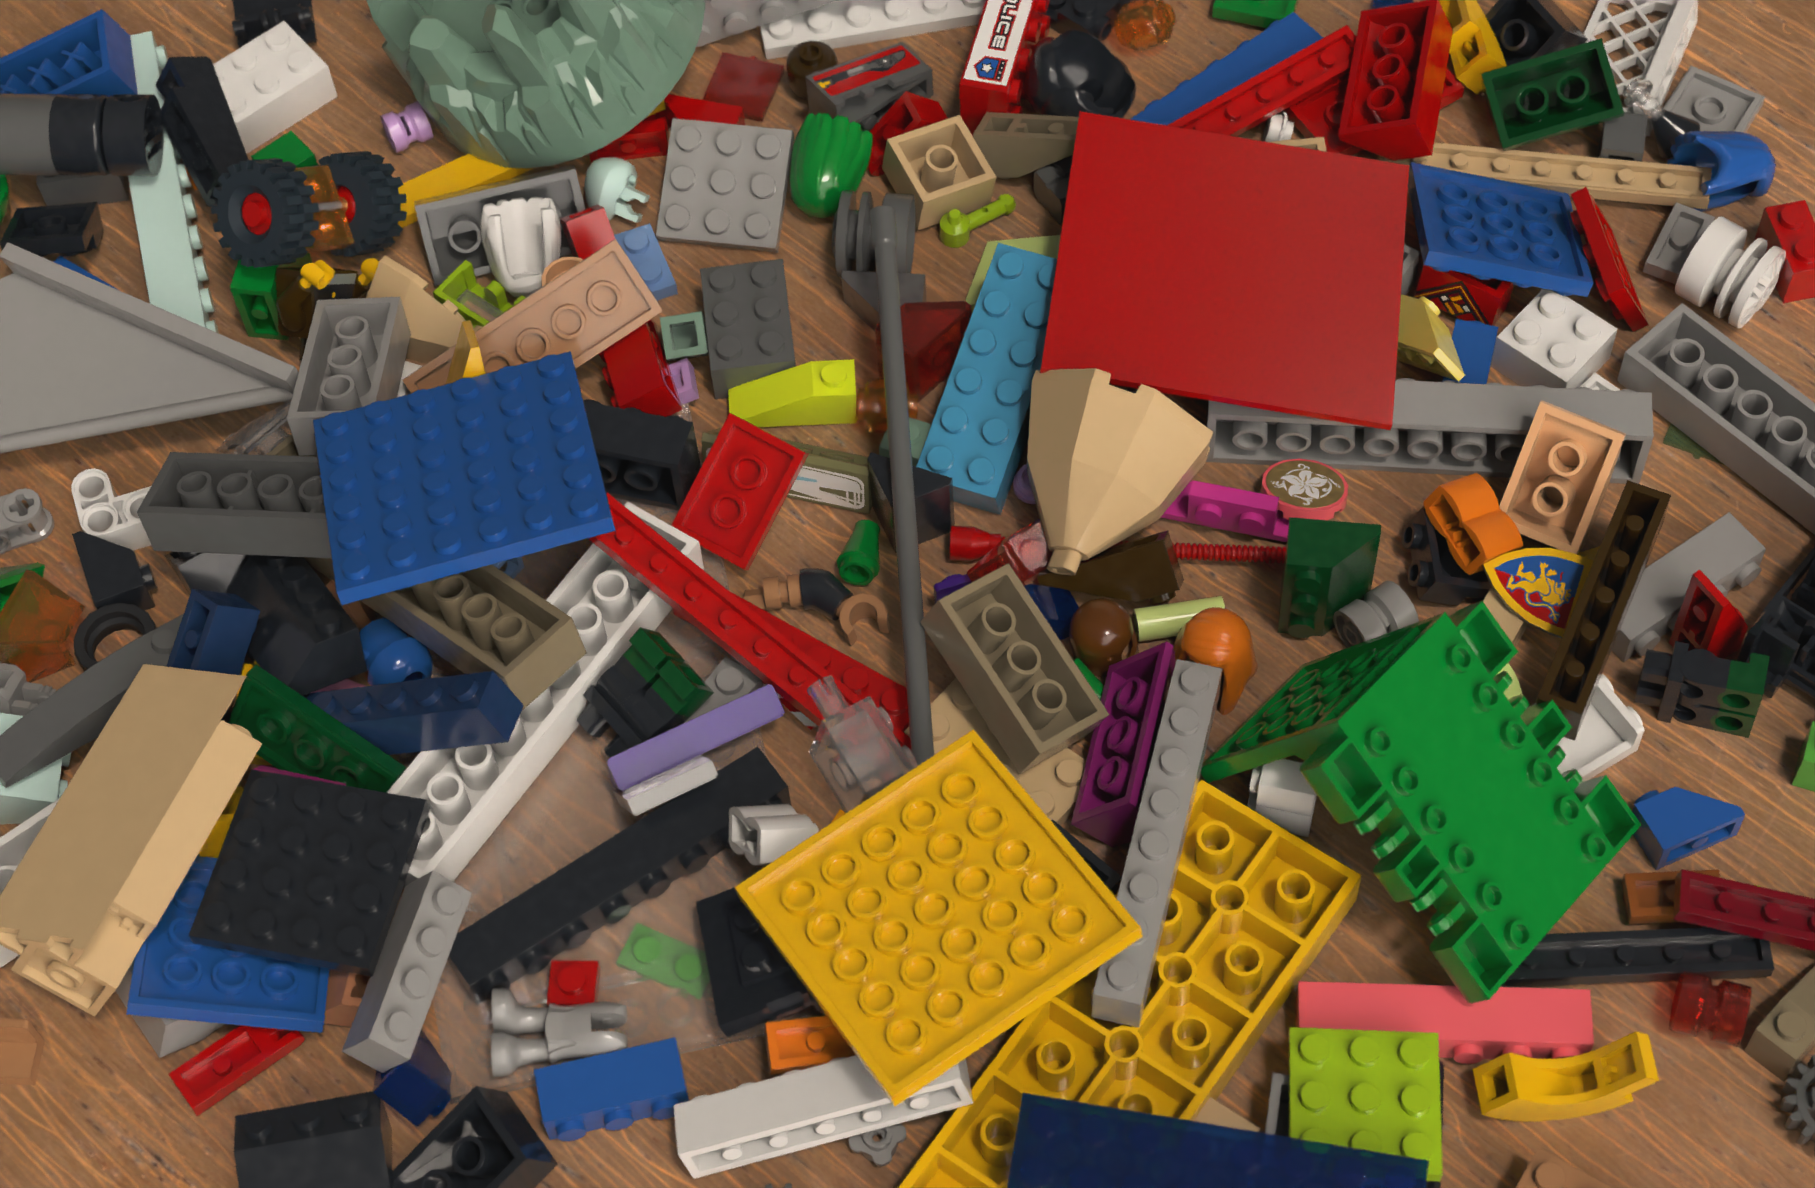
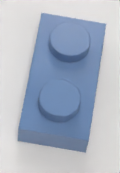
M650 223L614 235L657 301L678 294L676 282Z

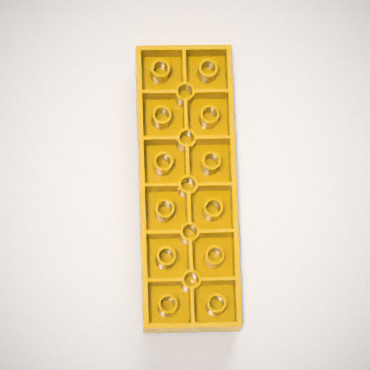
M1201 779L1195 794L1140 1028L1092 1017L1093 992L1099 966L1022 1020L971 1089L973 1104L956 1109L898 1188H1155L1182 1150L1183 1135L1210 1097L1217 1100L1297 986L1298 981L1304 976L1357 900L1362 875Z

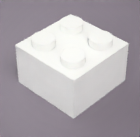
M1543 288L1496 337L1490 366L1519 386L1544 385L1550 388L1574 389L1580 387L1610 359L1618 329L1569 297Z

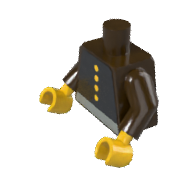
M369 258L363 261L360 268L361 275L353 270L332 268L323 260L305 264L303 267L276 268L278 330L281 335L301 338L300 361H302L317 300L360 298L370 288L368 284L372 282L379 264L377 259Z

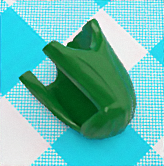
M809 113L796 135L790 163L791 199L801 211L810 217H832L838 210L843 190L854 191L856 194L869 166L873 142L872 133L862 131L861 124L854 121L850 123L848 117L837 115L832 119L830 114L817 113L816 115Z

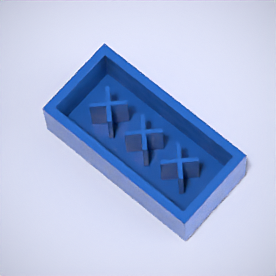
M101 9L0 58V93L138 95L130 35Z

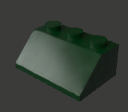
M1602 38L1481 74L1483 94L1494 130L1503 151L1624 116V110Z
M1289 517L1280 592L1278 633L1290 634L1297 638L1322 637L1335 628L1333 616L1336 611L1356 599L1364 600V594L1371 591L1381 536V525Z

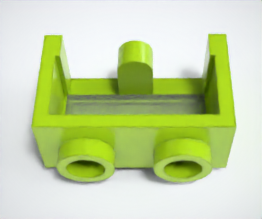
M467 260L433 291L434 299L442 305L447 299L456 305L458 312L466 321L471 320L473 328L477 325L483 327L526 298L521 295L513 303L514 305H511L507 301L503 286L495 280H492L484 288L477 283L472 263Z

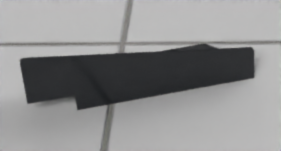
M206 56L169 57L155 84L165 99L161 107L163 126L206 205L211 207V205L218 204V198L212 195L214 187L223 186L218 181L221 174L229 173L227 168L232 164H239V161H248L249 159L212 60Z

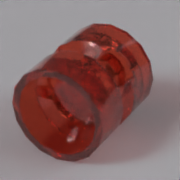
M1682 970L1673 998L1669 1030L1697 1037L1702 1031H1706L1711 1041L1738 1047L1748 1018L1752 987L1728 980H1722L1716 986L1713 985L1710 976Z

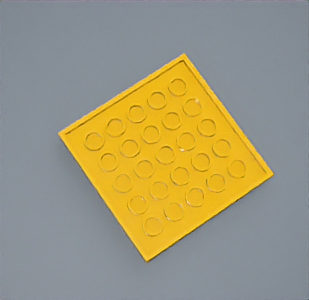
M974 729L734 887L738 897L894 1106L907 1099L1143 937L1139 924Z

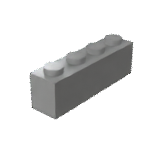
M1730 512L1716 520L1644 569L1612 651L1622 662H1625L1637 653L1640 656L1645 655L1647 649L1652 650L1659 643L1663 635L1671 630L1673 631L1693 573L1701 570L1726 597L1728 591L1738 584L1741 587H1745L1757 578L1762 570L1759 566L1766 548Z
M431 871L405 886L373 977L369 979L342 1052L382 1073L410 1060L472 892L435 871Z

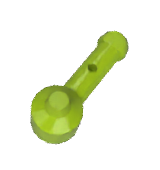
M1003 194L997 200L967 215L961 213L958 209H952L940 219L941 242L950 248L964 246L970 239L971 230L1004 214H1011L1016 207L1015 199L1009 194Z

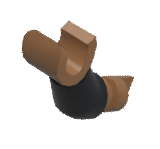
M803 568L800 569V574L787 575V580L780 581L779 576L763 578V588L744 590V599L763 610L783 608V603L790 602L791 607L803 606L804 610H815L834 621L839 619L845 641L850 646L857 640L853 626L860 619L872 618L876 620L880 632L889 634L891 630L885 604L878 597L864 593L853 595L850 590L827 570Z

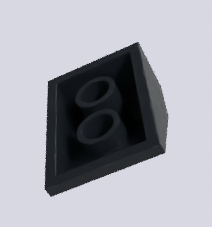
M475 1086L393 1170V1188H535L558 1163L508 1092Z

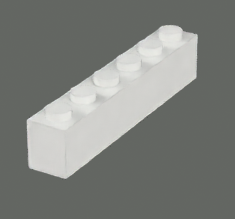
M857 1055L839 1057L826 1064L804 1070H791L782 1076L756 1083H744L731 1090L712 1095H700L690 1101L673 1105L678 1156L692 1177L696 1179L973 1104L966 1058L894 1106Z

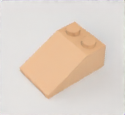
M1541 400L1499 505L1500 509L1513 520L1520 534L1556 549L1578 554L1586 545L1601 508L1626 433Z

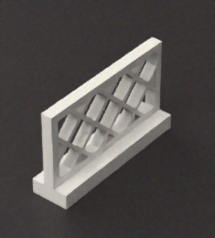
M1599 0L1584 32L1588 39L1587 42L1596 40L1595 35L1611 29L1617 38L1603 43L1606 54L1622 47L1630 54V56L1613 62L1608 55L1607 57L1613 77L1618 83L1616 87L1619 95L1625 93L1631 101L1628 108L1623 107L1624 112L1647 115L1645 136H1650L1653 129L1651 118L1657 111L1661 110L1697 24L1698 0ZM1609 3L1626 5L1629 10L1612 16L1607 8ZM1653 11L1668 13L1667 17L1653 23L1645 16ZM1637 19L1642 27L1627 34L1619 26ZM1650 36L1655 45L1639 52L1633 43ZM1635 65H1638L1643 71L1641 75L1626 80L1620 72Z

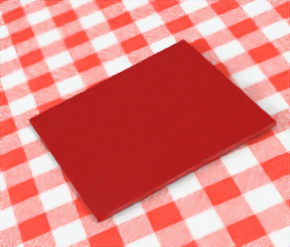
M1079 111L1040 373L1057 369L1097 368L1111 373L1110 384L1138 389L1143 384L1155 388L1161 393L1391 431L1393 425L1409 165Z

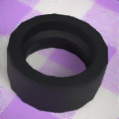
M115 603L102 606L90 613L78 626L73 640L74 654L83 670L86 671L98 663L94 653L97 645L106 636L124 629L139 630L145 635L156 629L157 626L148 612L136 605Z

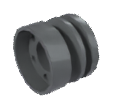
M843 190L841 193L832 230V251L835 257L836 274L840 278L842 271H852L854 260H856L857 271L869 272L871 261H875L870 224V210L874 208L871 192L864 191L862 193L859 210H857L854 191ZM886 193L882 205L893 207L896 214L898 273L911 274L916 226L914 194Z

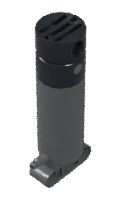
M0 93V175L104 176L112 174L113 176H156L161 169L164 131L162 113L155 95L112 94L108 96L106 94Z

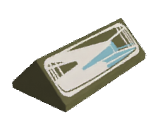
M721 428L703 432L701 440L703 463ZM782 439L809 454L787 497L870 514L872 497L867 456Z

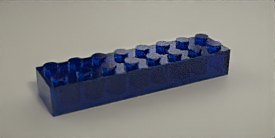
M1023 1093L1007 1188H1426L1429 1161Z

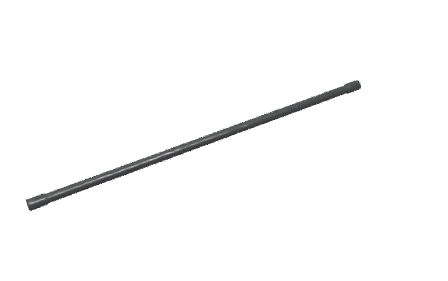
M882 205L870 210L872 246L875 250L912 769L934 756L925 629L920 623L924 618L896 255L898 244L896 214L893 207Z

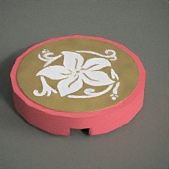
M1289 459L1271 465L1263 473L1260 493L1279 497L1278 510L1283 512L1282 517L1289 520V517L1330 520L1334 518L1335 512L1339 510L1342 512L1346 507L1348 484L1343 475L1331 466L1315 460Z

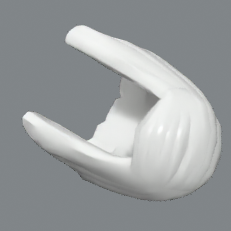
M522 197L512 198L510 201L500 200L496 205L492 203L483 205L481 237L492 273L505 291L517 298L521 295L527 298L542 288L541 277L545 268L551 262L560 258L561 227L553 200L551 198L531 197L526 201Z

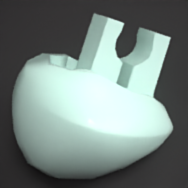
M603 157L593 161L587 169L584 186L588 207L597 204L604 207L609 221L615 215H619L635 223L640 222L643 215L635 213L631 205L626 203V201L637 199L642 203H646L650 195L635 189L637 185V172L635 167L627 160L617 157Z

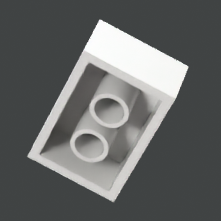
M282 21L213 64L246 154L338 97L328 65L285 21Z

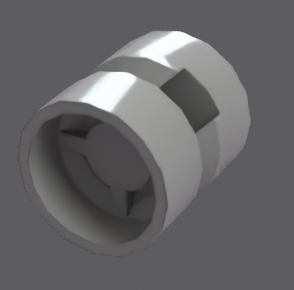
M1389 580L1364 594V600H1354L1336 611L1333 616L1335 629L1346 648L1419 622L1418 614L1408 595L1400 586Z

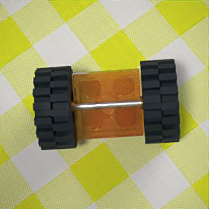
M368 151L330 154V156H325L318 160L320 165L296 168V165L290 161L283 162V159L278 158L239 161V164H232L227 168L229 173H222L218 181L223 186L214 187L212 196L218 198V204L211 205V214L218 215V222L212 224L215 232H222L223 237L218 240L222 248L231 247L228 255L233 260H241L240 264L246 267L254 266V268L290 264L296 262V258H303L307 253L331 250L330 254L336 256L344 255V257L379 253L384 251V248L391 247L395 243L392 237L400 236L403 230L398 225V221L406 220L407 214L406 211L401 210V203H407L406 194H399L398 188L403 186L400 177H392V173L396 169L391 163L383 164L384 157L379 154L371 155L372 152Z

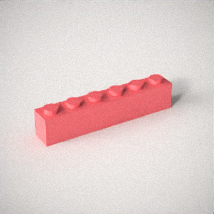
M1298 981L1295 998L1296 1027L1438 1033L1439 1058H1454L1456 1062L1462 1064H1474L1483 1059H1495L1508 1052L1537 1059L1566 1058L1588 1053L1594 1045L1590 989L1500 987L1490 1000L1468 1003L1456 986Z

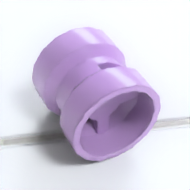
M418 101L406 105L404 111L400 113L389 112L380 116L387 138L396 153L408 149L409 144L414 141L425 142L433 138L429 121Z

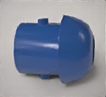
M386 618L370 622L360 630L359 634L370 686L431 678L433 660L428 648L415 638L408 637L394 623Z

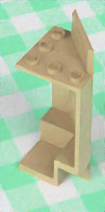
M149 664L142 665L0 894V944L19 954L11 968L13 972L94 1017L119 986L142 944L158 924L262 745L244 727L237 724H228L221 720L247 676Z

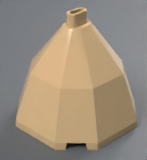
M1097 368L1049 370L1045 373H1040V370H1036L1031 385L1027 475L1048 549L1052 552L1047 569L1059 575H1075L1081 561L1089 560L1156 522L1206 463L1210 453L1209 445L1213 431L1155 388L1141 384L1136 393H1132L1109 385L1111 373Z

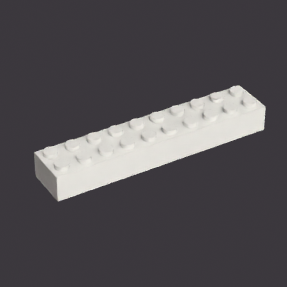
M626 502L624 506L704 570L698 540L632 503ZM594 543L546 599V601L572 617L587 653L521 711L508 742L422 751L387 792L425 799L430 806V811L404 888L409 883L431 871L437 872L452 882L458 877L579 726L577 719L590 703L583 694L592 685L596 686L602 674L615 665L632 645L629 642L630 638L640 627L655 631L672 610L669 604Z

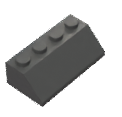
M574 165L415 201V210L435 286L440 285L465 260L472 263L475 277L492 273L481 237L483 205L490 203L496 205L500 200L510 201L512 198L523 197L528 201L531 197H541L553 200L559 219L584 210L585 206ZM560 222L561 257L572 254Z

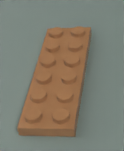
M614 239L475 331V335L479 344L485 374L498 371L506 366H517L539 360L547 355H558L571 351L575 368H578L661 313L663 308L617 239ZM456 344L402 380L411 394L417 390L446 385Z

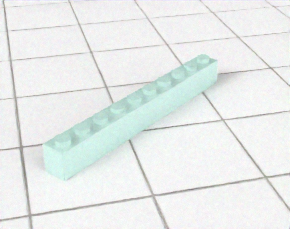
M152 31L131 35L138 95H155L161 109L165 99L155 84L168 61L165 46H157ZM163 126V159L158 175L128 176L149 302L156 307L219 333L215 320L209 321L208 313L215 312L209 288H203L202 281L209 280V275L204 257H198L197 250L203 248L201 234L197 224L192 225L191 222L192 218L198 217L192 194L186 195L185 188L192 187L185 165L184 163L181 164V157Z

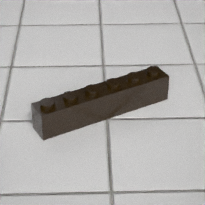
M1627 480L1536 701L1537 705L1553 699L1572 726L1571 730L1564 737L1573 741L1576 740L1653 550L1671 498L1670 494Z

